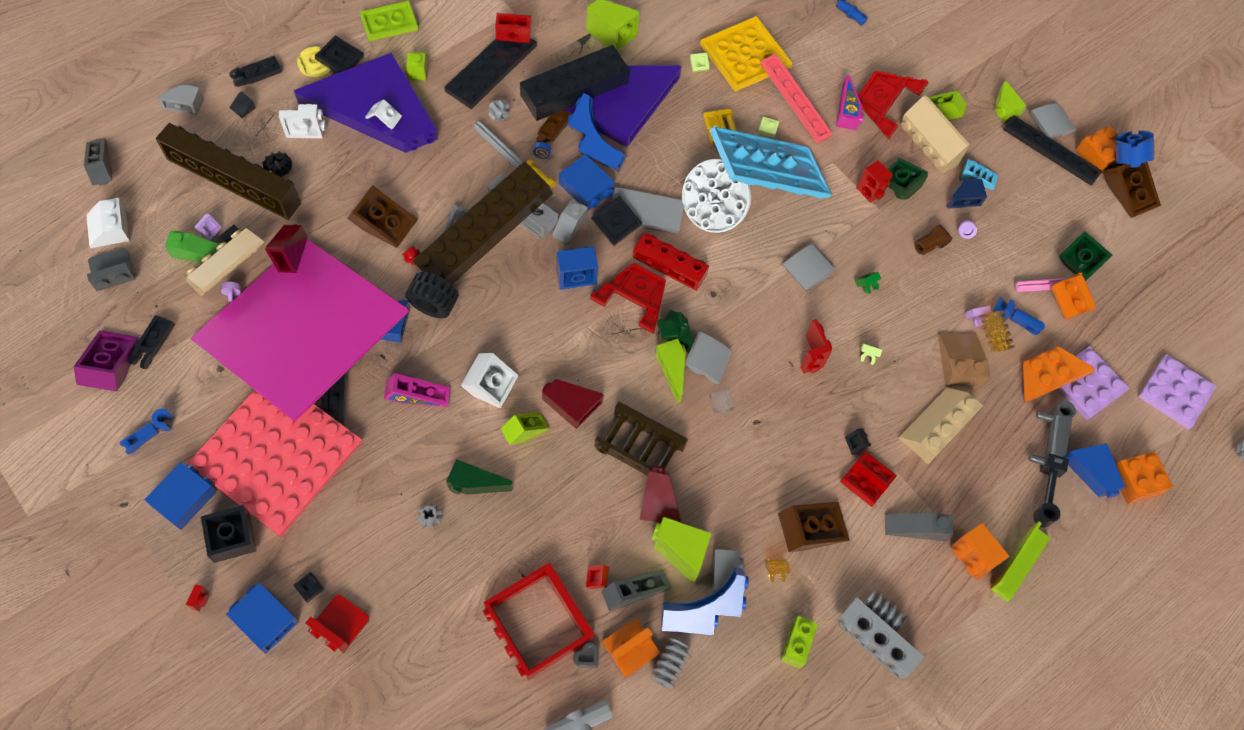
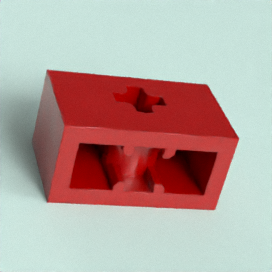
M497 13L495 23L496 40L530 43L531 15Z

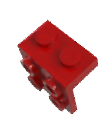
M817 319L812 320L806 333V339L811 350L807 351L800 367L803 374L808 372L815 373L823 368L832 352V344L826 339L824 328Z
M337 594L317 619L310 616L305 624L310 628L307 632L316 639L322 637L326 640L325 645L334 652L338 649L344 654L367 625L370 617L346 598Z

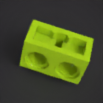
M797 616L792 623L780 661L801 669L806 664L818 624Z

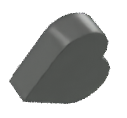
M594 642L585 643L582 650L575 652L573 657L574 664L580 668H598L599 650L597 644Z

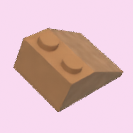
M938 334L945 386H983L990 378L988 359L976 334Z

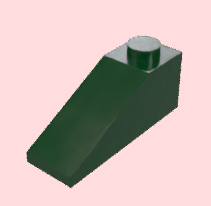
M457 459L446 480L447 487L455 494L463 493L469 495L513 490V481Z

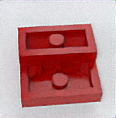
M865 451L840 482L873 507L897 475Z

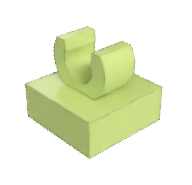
M862 343L860 351L864 353L861 354L860 360L864 361L865 356L869 355L871 356L870 364L873 365L876 360L875 356L880 357L882 349Z

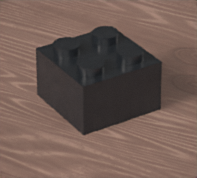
M244 505L200 516L207 557L214 563L257 551L250 513Z

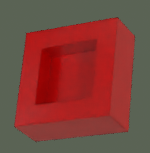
M605 565L589 566L586 587L589 589L606 588L609 567Z
M195 584L185 605L192 610L200 612L201 608L208 601L209 591L203 586Z

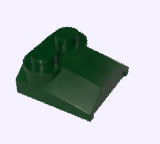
M898 158L888 168L893 174L888 188L895 191V196L898 199H909L923 186L928 177V171Z
M1084 231L1058 257L1063 265L1072 273H1082L1085 281H1087L1113 254Z

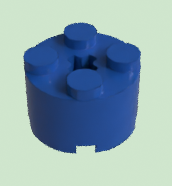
M1138 130V134H1132V131H1128L1116 137V163L1129 164V167H1139L1141 163L1154 160V134L1152 132Z

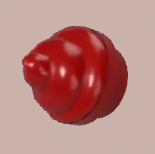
M415 246L409 248L402 254L403 260L408 264L415 265L412 260L420 254V250L416 249Z

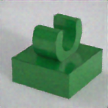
M869 272L855 279L857 287H863L864 292L870 294L871 285L874 290L879 289V284L876 281L880 280L881 276L879 272Z

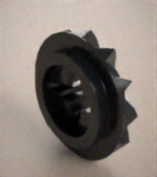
M280 151L275 154L271 152V155L265 156V160L262 162L263 169L273 171L279 177L288 174L292 168L291 158L286 153L282 154ZM275 161L279 162L280 168L275 165Z

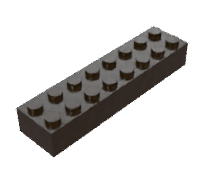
M168 123L155 138L166 160L287 220L292 217L301 205L295 184L291 180L283 179L275 172L267 171L259 164L247 161L243 156H236L228 149L220 148L212 141H206L196 133H190L179 125L175 126Z
M524 161L412 261L421 272L438 275L453 284L553 195L550 186Z

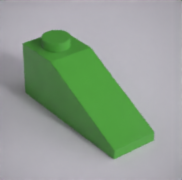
M171 230L165 247L171 258L203 263L201 260L209 253L213 256L218 251L216 248L220 244L191 233Z

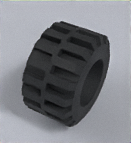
M419 272L414 276L405 293V297L418 311L428 316L442 319L450 315L459 294L456 288L444 278L429 272Z

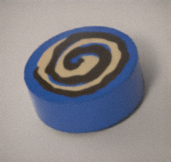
M544 142L536 143L533 154L537 158L547 159L550 157L551 147Z

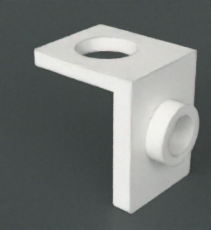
M384 99L374 104L365 116L368 119L376 115L390 129H393L402 117Z

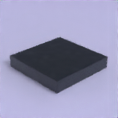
M336 35L315 55V60L336 73L355 67L364 58L362 51Z
M620 196L591 217V220L613 246L617 245L642 225L640 219Z

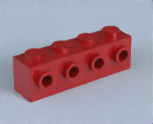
M644 232L634 247V259L695 291L699 289L708 274L709 265L704 261L697 260L687 252L674 248L670 243H665L654 235Z

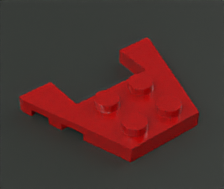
M874 71L858 97L864 112L886 138L890 139L898 128V124L884 116L904 88L920 96L928 85V81L926 79L919 80L913 79V77H901L896 74Z
M633 263L616 275V278L611 282L604 284L600 290L593 292L590 295V299L605 307L613 294L616 293L647 310L639 322V327L654 334L666 279Z

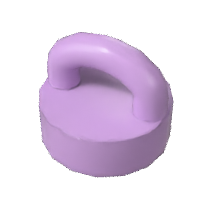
M965 220L959 225L958 232L962 238L970 239L976 235L977 226L973 221Z
M231 281L224 282L221 285V293L228 296V301L232 302L234 296L241 294V285Z

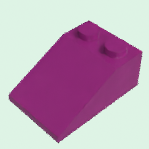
M99 330L73 366L76 384L117 392L127 376L130 367L129 357L132 355L139 337Z

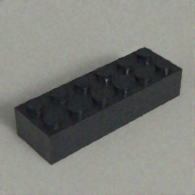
M610 45L521 81L520 96L535 120L538 121L576 105L578 98L582 97L583 93L594 98L629 83L630 69L614 45Z

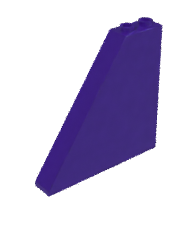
M392 53L294 90L298 104L317 105L318 109H322L324 116L402 152L414 151L421 146L438 140L434 124ZM383 99L402 116L393 129H390L376 115L368 119L365 118L373 105Z
M628 66L630 69L629 83L592 98L593 117L598 132L628 147L680 79L681 66ZM576 105L565 110L574 113Z

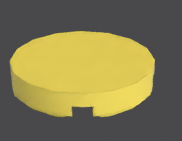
M320 47L306 48L297 59L299 70L308 77H322L331 70L315 60V55L321 50Z

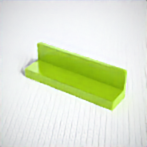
M1040 521L1029 529L991 587L992 591L1007 602L1013 598L1051 538L1038 529L1042 524Z

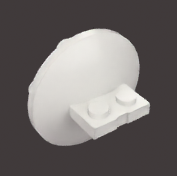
M722 159L706 160L695 166L686 177L682 190V202L689 219L702 230L713 233L725 232L738 226L746 217L751 205L750 185L729 179Z

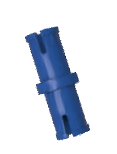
M846 0L838 1L836 8L843 11L848 18L854 19L861 26L865 24L868 16Z

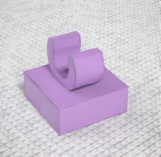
M205 214L194 228L205 239L211 241L222 227L210 214Z
M990 306L971 309L965 312L966 319L974 318V326L978 327L987 324L986 315L992 312Z

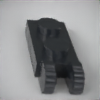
M274 55L242 68H235L230 71L229 75L234 80V85L241 87L280 74L282 69Z
M155 315L135 345V349L129 357V363L136 365L141 359L143 352L145 355L140 362V368L147 369L152 363L153 357H155L175 326L174 322Z

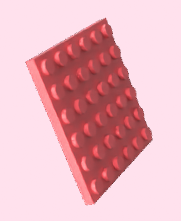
M254 390L187 465L191 464L199 471V475L209 478L216 488L239 506L244 505L252 516L282 537L363 441L315 404L294 422Z

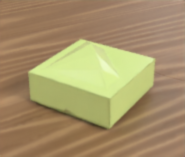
M707 52L690 54L692 72L708 71L710 69Z
M763 117L758 134L774 138L779 121Z

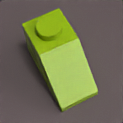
M428 51L408 52L406 67L409 80L426 81Z
M1007 81L1003 83L998 92L995 106L997 116L1006 123L1013 116L1020 117L1027 106Z
M958 90L928 97L948 120L963 117L967 103Z
M537 412L515 414L500 429L508 443L513 445L522 444L549 429V426L541 413Z

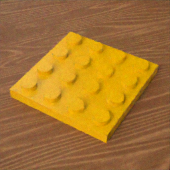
M757 16L700 40L701 47L707 52L709 58L734 92L768 78L769 76L761 66V62L774 54L779 57L786 69L792 67L791 60Z

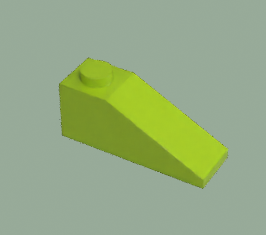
M678 339L657 345L655 355L675 400L679 403L683 395L686 349L683 344H680Z

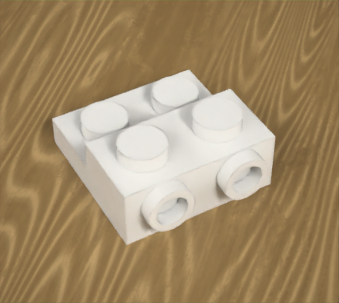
M298 105V110H279V118L286 138H323V131H326V121L323 120L322 109H318L317 105Z

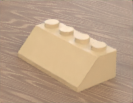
M926 95L920 98L904 114L900 123L903 130L909 134L914 143L922 149L923 153L929 157L942 174L959 165L970 145Z
M247 228L243 231L238 229L230 236L232 238L230 242L226 243L224 241L216 248L218 251L213 256L209 253L201 260L203 262L202 265L198 268L193 266L186 272L188 276L185 280L202 297L254 254L265 242Z
M947 387L905 430L899 439L927 464H930L984 405L968 392Z

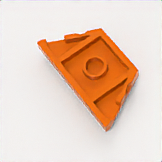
M1059 346L1023 362L1025 403L1090 375L1094 373L1095 369Z

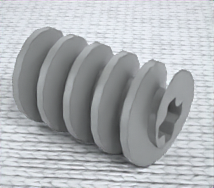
M875 588L863 603L897 632L910 616L902 618L904 611L899 610L895 612L897 605L889 606V598L882 601L884 594L881 592L875 595L877 590Z
M670 638L668 642L671 646L665 647L666 653H662L660 656L662 661H657L656 663L659 669H653L652 673L654 676H650V678L663 687L674 689L675 686L671 683V680H679L675 673H683L679 665L686 666L687 663L683 658H691V655L687 652L690 648L686 644Z

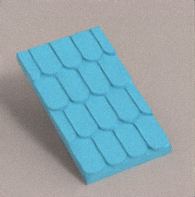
M716 126L709 130L719 155L723 160L724 167L728 172L729 179L752 186L756 184L770 189H782L799 195L807 194L820 199L828 198L832 195L809 147Z

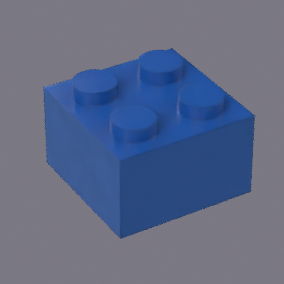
M581 247L573 250L564 249L556 252V272L560 290L597 285L598 264L594 247Z

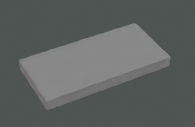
M615 187L612 201L620 196L642 222L640 227L679 234L684 210L682 200Z

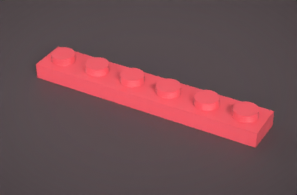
M774 54L762 60L761 66L816 144L830 138L833 133L779 57Z

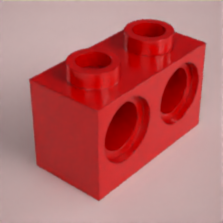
M877 160L865 168L857 190L870 203L876 199L880 200L886 194L885 190L890 185L893 174Z

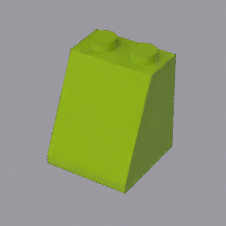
M596 0L587 7L586 31L606 47L614 45L618 51L638 36L640 12L610 1Z
M663 517L662 523L657 522L652 540L655 541L654 549L690 582L695 583L712 533Z

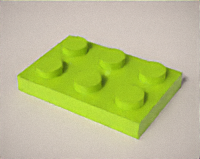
M409 0L359 12L369 42L418 30Z

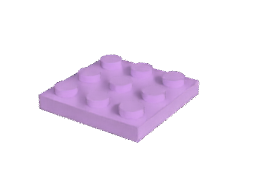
M1090 346L1076 355V357L1093 366L1095 369L1094 373L1058 388L1063 396L1075 406L1076 410L1087 421L1130 389Z
M1166 354L1162 357L1138 397L1189 430L1193 427L1215 390L1216 385Z

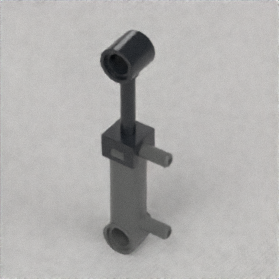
M1069 401L1058 403L1050 411V414L1042 411H1037L1036 418L1051 422L1045 458L1030 454L1028 458L1029 461L1041 465V473L1049 475L1044 504L1033 514L1034 522L1040 521L1042 523L1040 527H1049L1060 518V510L1053 504L1056 480L1067 472L1069 459L1066 456L1072 418L1076 414L1075 406Z

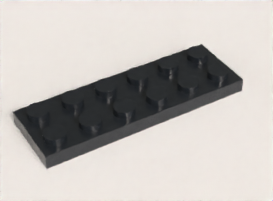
M532 38L530 43L499 41L495 39L444 87L445 92L468 108L473 109L537 47V42Z

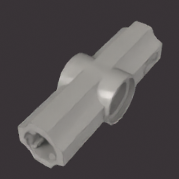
M604 700L585 710L579 709L567 715L565 719L555 722L544 729L592 730V728L613 719L608 704Z

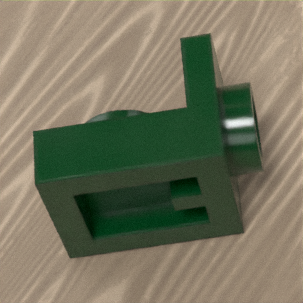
M677 312L676 317L657 320L660 339L667 340L684 336L685 329H687L686 318L682 317L681 312Z

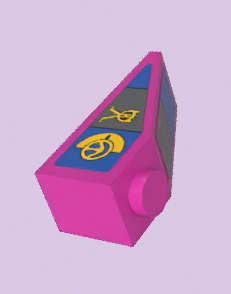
M846 76L842 87L836 126L857 130L858 125L862 124L864 114L861 113L862 104L850 76Z
M394 373L386 380L384 399L402 404L447 407L450 387Z

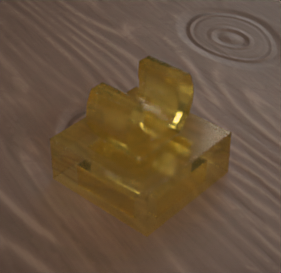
M765 560V568L769 573L771 582H774L776 574H780V580L785 582V573H790V565L787 560Z

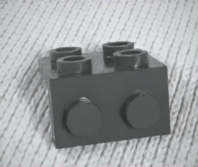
M120 248L88 259L91 273H88L87 277L96 291L135 280L126 248Z

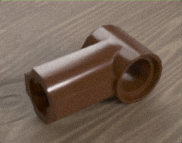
M939 224L929 234L915 241V250L918 254L925 255L937 247H945L953 238Z

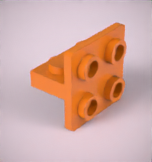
M1077 273L1051 286L1065 319L1096 309V304L1082 273Z
M637 618L602 641L603 646L625 678L660 655V651L651 639L652 632L648 627L644 629Z

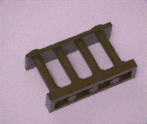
M618 402L614 410V415L617 419L604 440L598 436L596 437L594 447L600 453L609 454L648 476L649 468L653 469V467L647 464L646 461L658 441H663L669 446L658 464L659 467L666 468L675 451H684L688 438ZM628 422L633 425L634 429L623 447L619 449L612 445L611 442L622 424ZM644 431L650 434L651 439L638 459L628 452L640 432Z

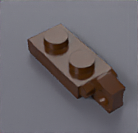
M562 110L550 115L538 131L537 143L554 142L568 125V118L571 113L567 110Z

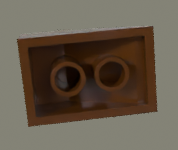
M1148 162L1141 163L1139 167H1129V164L1121 163L1104 170L1110 190L1130 218L1161 206Z
M374 185L370 187L347 218L363 231L395 248H398L418 220Z
M839 502L792 505L778 513L788 552L805 551L850 541Z

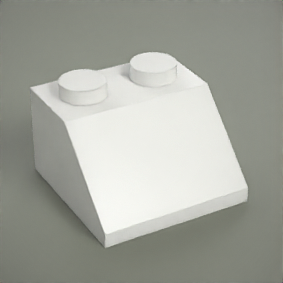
M119 198L99 201L87 214L90 248L130 241L127 212Z
M479 353L461 386L472 396L501 408L519 375L495 354Z

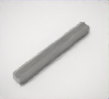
M482 121L474 124V129L515 168L524 162Z

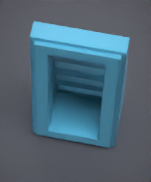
M967 159L960 179H982L985 188L994 190L998 174L971 159Z

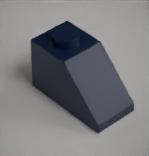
M970 178L964 180L948 202L947 209L981 206L987 198L982 179Z

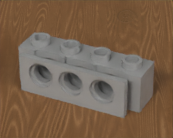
M504 173L488 186V193L507 177ZM543 203L522 221L520 225L537 238H544L557 225L558 214L554 208H549Z
M858 598L853 600L837 619L842 630L897 678L905 679L924 658L920 652ZM858 623L862 624L864 629H861ZM874 637L879 640L880 644L875 641ZM891 652L896 655L897 659L893 658Z

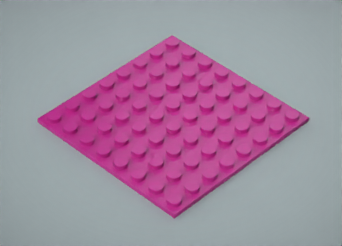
M307 239L297 273L278 272L273 264L193 335L191 340L295 422L387 334L409 310Z

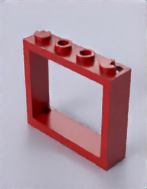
M550 562L483 602L485 609L482 611L488 622L490 620L493 621L496 626L493 628L499 640L504 639L507 644L504 647L510 659L512 657L515 658L518 663L515 666L521 677L525 675L527 680L594 639V632ZM546 577L582 637L529 669L494 608Z

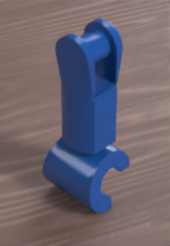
M1001 297L993 310V314L997 318L1008 319L1010 317V320L1033 335H1038L1045 328V324L1041 320L1032 317L1020 308L1015 310L1016 304L1012 299L1006 304L1005 300Z
M166 409L156 410L152 415L153 424L151 422L147 423L135 433L121 440L120 445L126 448L125 452L128 455L134 453L144 443L159 433V429L164 432L172 430L163 421L166 419L172 420L175 417Z

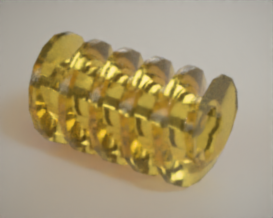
M1003 310L989 313L981 321V323L988 324L983 330H990V333L985 336L992 337V340L987 342L994 345L990 349L991 352L1006 351L1015 347L1010 345L1013 339L1007 338L1011 335L1010 331H1005L1009 327L1008 324H1002L1006 321V317H1000L1004 314Z

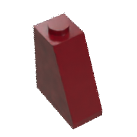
M283 225L266 246L265 250L278 272L297 273L308 238L302 225Z
M555 379L552 383L548 382L542 389V400L575 429L603 403L604 395L600 392Z
M654 466L653 469L649 468L640 520L662 523L663 517L681 523L670 474L668 471H665L666 468Z

